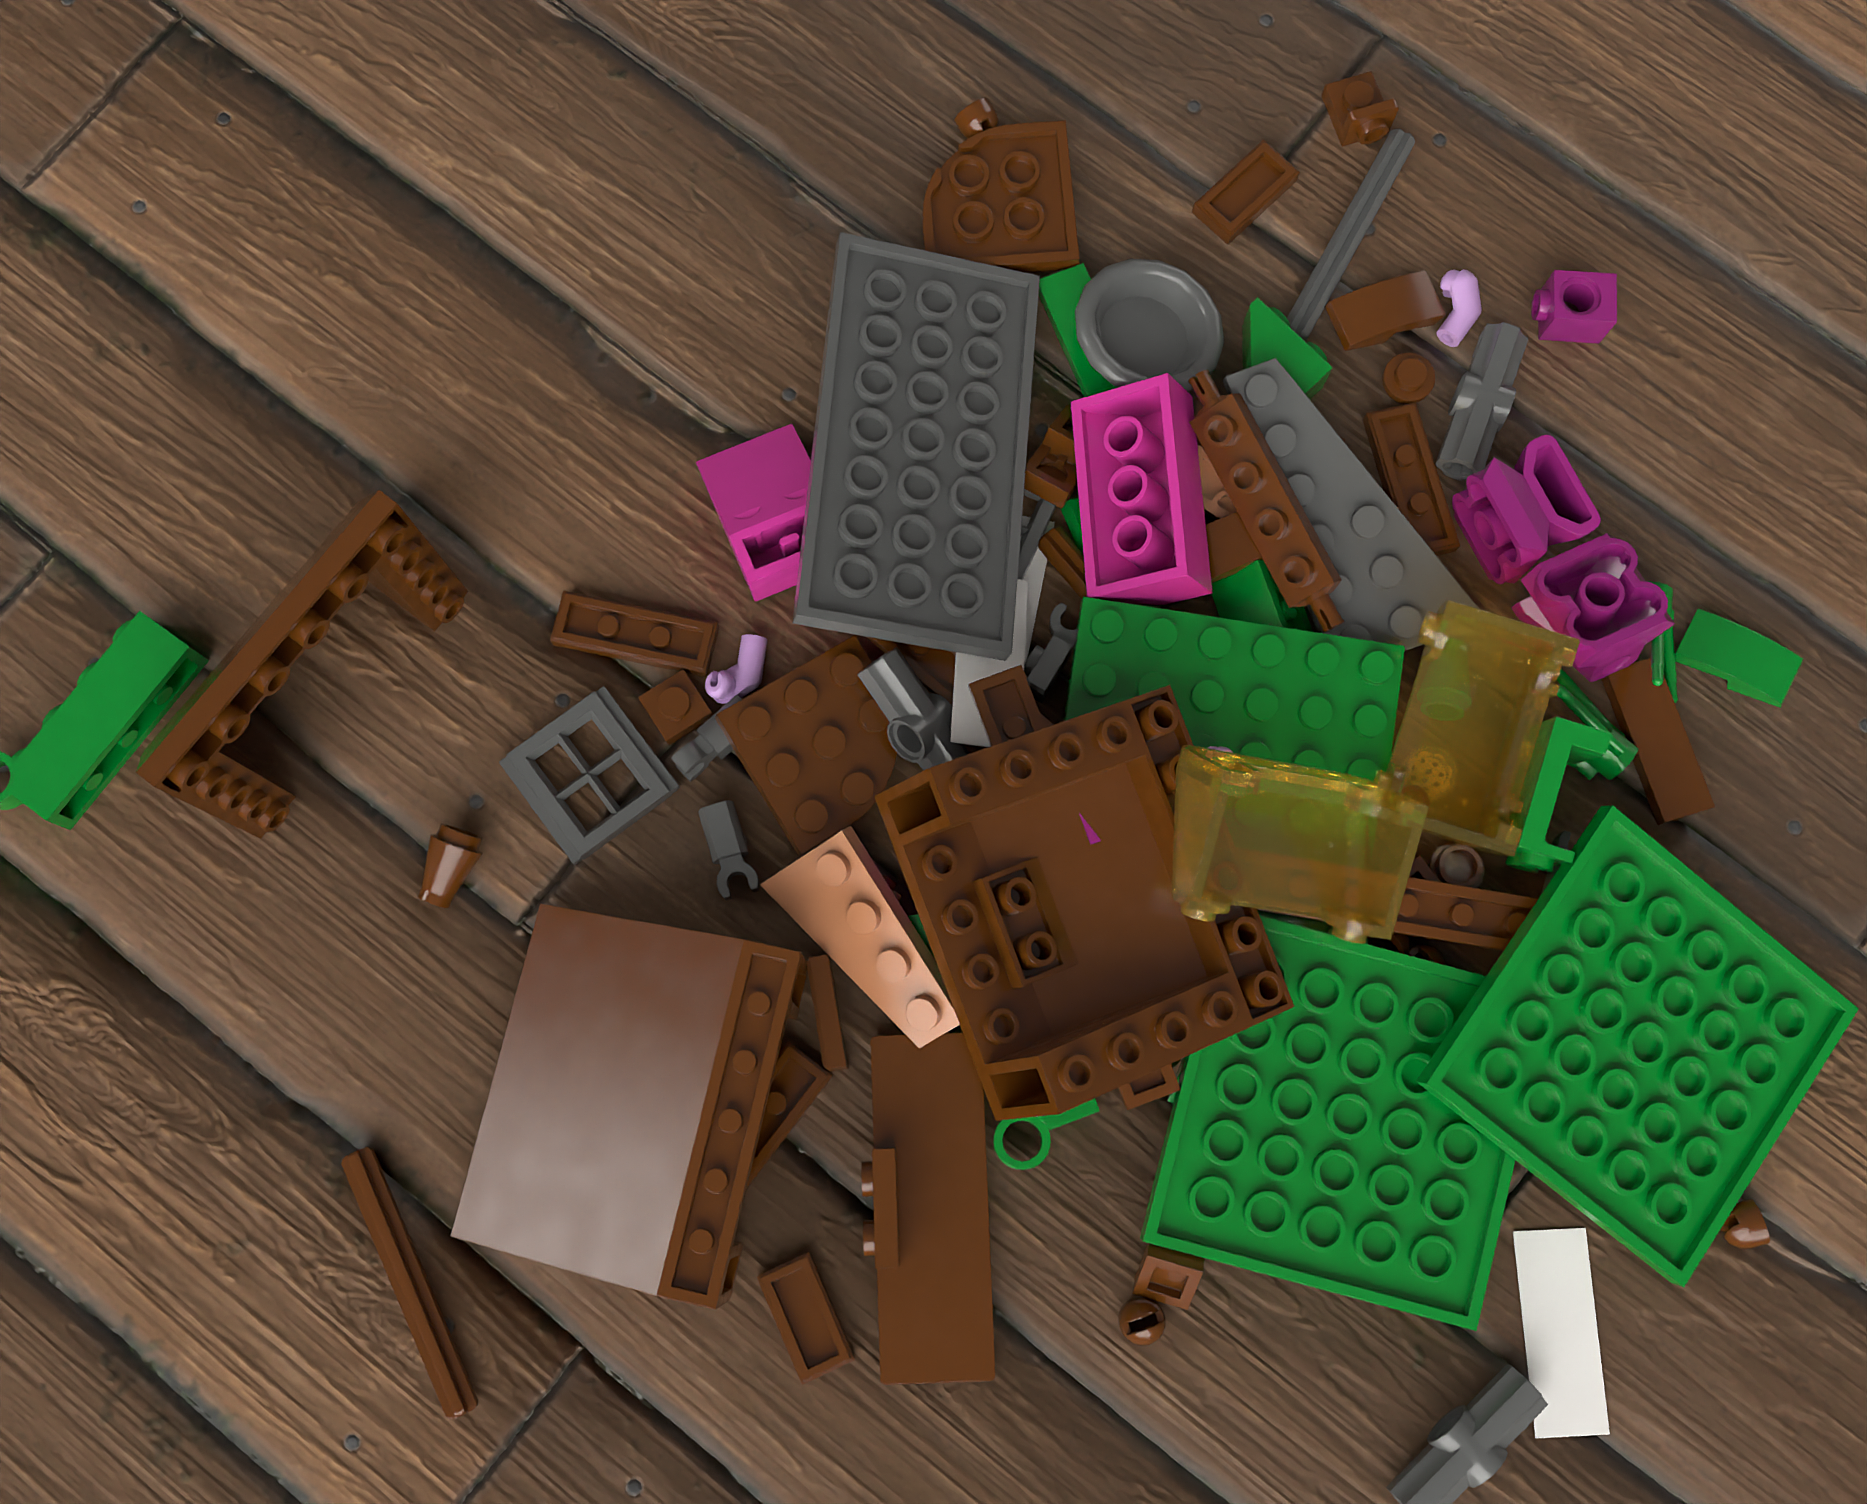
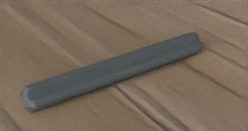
M1400 128L1390 131L1287 317L1290 328L1305 342L1415 144L1414 136L1410 133H1405Z

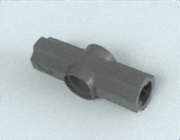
M1505 322L1486 324L1478 338L1479 340L1473 352L1469 369L1461 377L1449 406L1448 415L1452 417L1435 465L1443 472V475L1459 481L1467 480L1468 476L1485 469L1495 434L1502 428L1516 395V388L1512 387L1529 338L1523 335L1519 327Z
M898 647L888 651L857 674L889 720L890 724L887 728L888 739L893 749L902 758L913 763L918 762L924 771L935 765L970 754L964 744L950 742L953 706L942 696L928 693Z
M1507 1364L1466 1406L1460 1405L1455 1407L1436 1423L1427 1437L1429 1444L1386 1488L1399 1504H1452L1468 1487L1474 1488L1483 1484L1498 1471L1507 1458L1508 1452L1506 1448L1529 1426L1545 1409L1548 1403L1528 1379L1521 1375L1513 1366Z

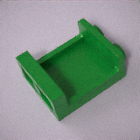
M1557 716L1527 728L1491 850L1507 855L1506 865L1519 870L1538 873L1539 870L1553 872L1554 866L1561 865L1562 863H1573L1576 852L1548 844L1545 841L1567 762L1576 764L1606 755L1612 733Z

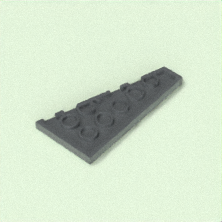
M1276 358L1224 378L1223 383L1227 394L1240 393L1342 580L1329 595L1342 619L1345 621L1343 624L1324 633L1311 606L1307 605L1317 633L1405 646L1404 651L1488 620Z

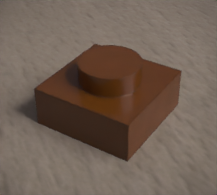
M684 669L638 697L668 745L698 728L713 716Z
M1148 1243L1135 1275L1132 1294L1188 1310L1203 1274L1205 1258Z

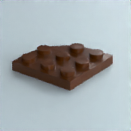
M1066 120L1002 125L977 133L959 144L958 151L941 168L937 167L926 190L923 203L924 250L1020 272L1065 270L1079 265L1080 258Z
M855 635L715 716L717 723L798 856L836 835L861 818L876 802L874 796L885 789L895 765L897 752L893 749L887 734L890 722L857 675L862 669L871 664V661Z

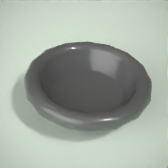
M1129 258L1104 267L1083 287L1075 309L1078 343L1090 365L1115 387H1122L1168 373L1189 392L1193 390L1188 382L1191 377H1196L1195 374L1208 369L1210 375L1215 371L1225 343L1222 316L1209 292L1186 271L1160 260Z

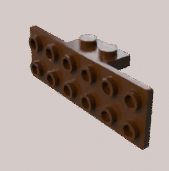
M945 1033L921 1048H918L906 1035L874 1036L870 1041L874 1149H872V1161L861 1162L862 1197L873 1196L874 1220H863L864 1256H875V1269H877L880 1381L883 1385L992 1381L995 1378L983 1085L963 1033Z

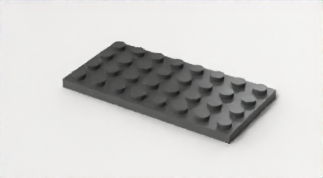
M840 232L835 249L792 624L1006 661L1012 654L1040 276Z

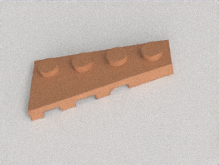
M851 826L832 836L760 884L918 1048L923 1047L960 1025L937 962Z

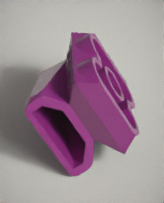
M1542 435L1529 442L1522 451L1514 469L1493 457L1485 469L1468 476L1466 481L1467 489L1454 494L1452 498L1455 520L1488 579L1493 580L1497 584L1505 582L1515 584L1547 552L1548 546L1586 536L1592 533L1601 521L1597 509L1558 441L1551 435Z
M1608 533L1535 566L1521 579V582L1531 596L1511 607L1517 618L1589 682L1597 681L1634 663L1648 642L1675 624L1667 613L1668 599L1665 592L1659 586L1646 582L1636 568L1638 556L1635 549L1628 542L1617 539Z

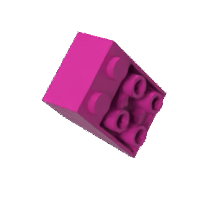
M791 423L696 461V465L755 602L797 585L811 460Z

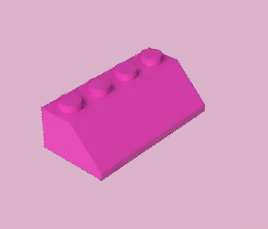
M1166 373L1071 401L1087 597L1128 604L1165 605L1212 594L1197 436L1189 423L1195 418L1193 397L1170 374Z

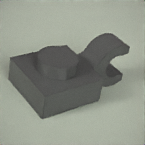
M1063 603L1058 604L1051 613L1049 630L1052 639L1047 647L1044 649L1037 645L1024 665V673L1028 676L1027 681L1033 697L1040 703H1043L1075 647L1077 629L1067 630L1060 622L1067 608V605Z

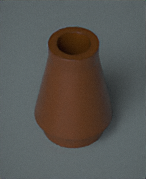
M441 823L437 834H430L422 887L418 898L439 907L449 908L453 897L483 854L478 850L483 838L464 829Z

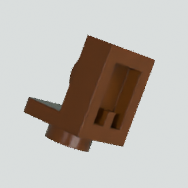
M1372 71L1326 84L1321 94L1342 147L1357 142L1370 144L1380 140L1389 133L1399 110L1396 99L1384 101Z

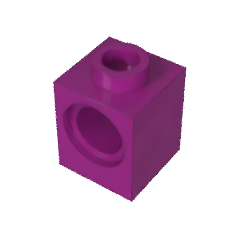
M1554 270L1543 287L1535 291L1532 300L1531 316L1533 320L1538 321V340L1599 344L1617 323V274ZM1564 302L1574 304L1579 312L1572 311Z

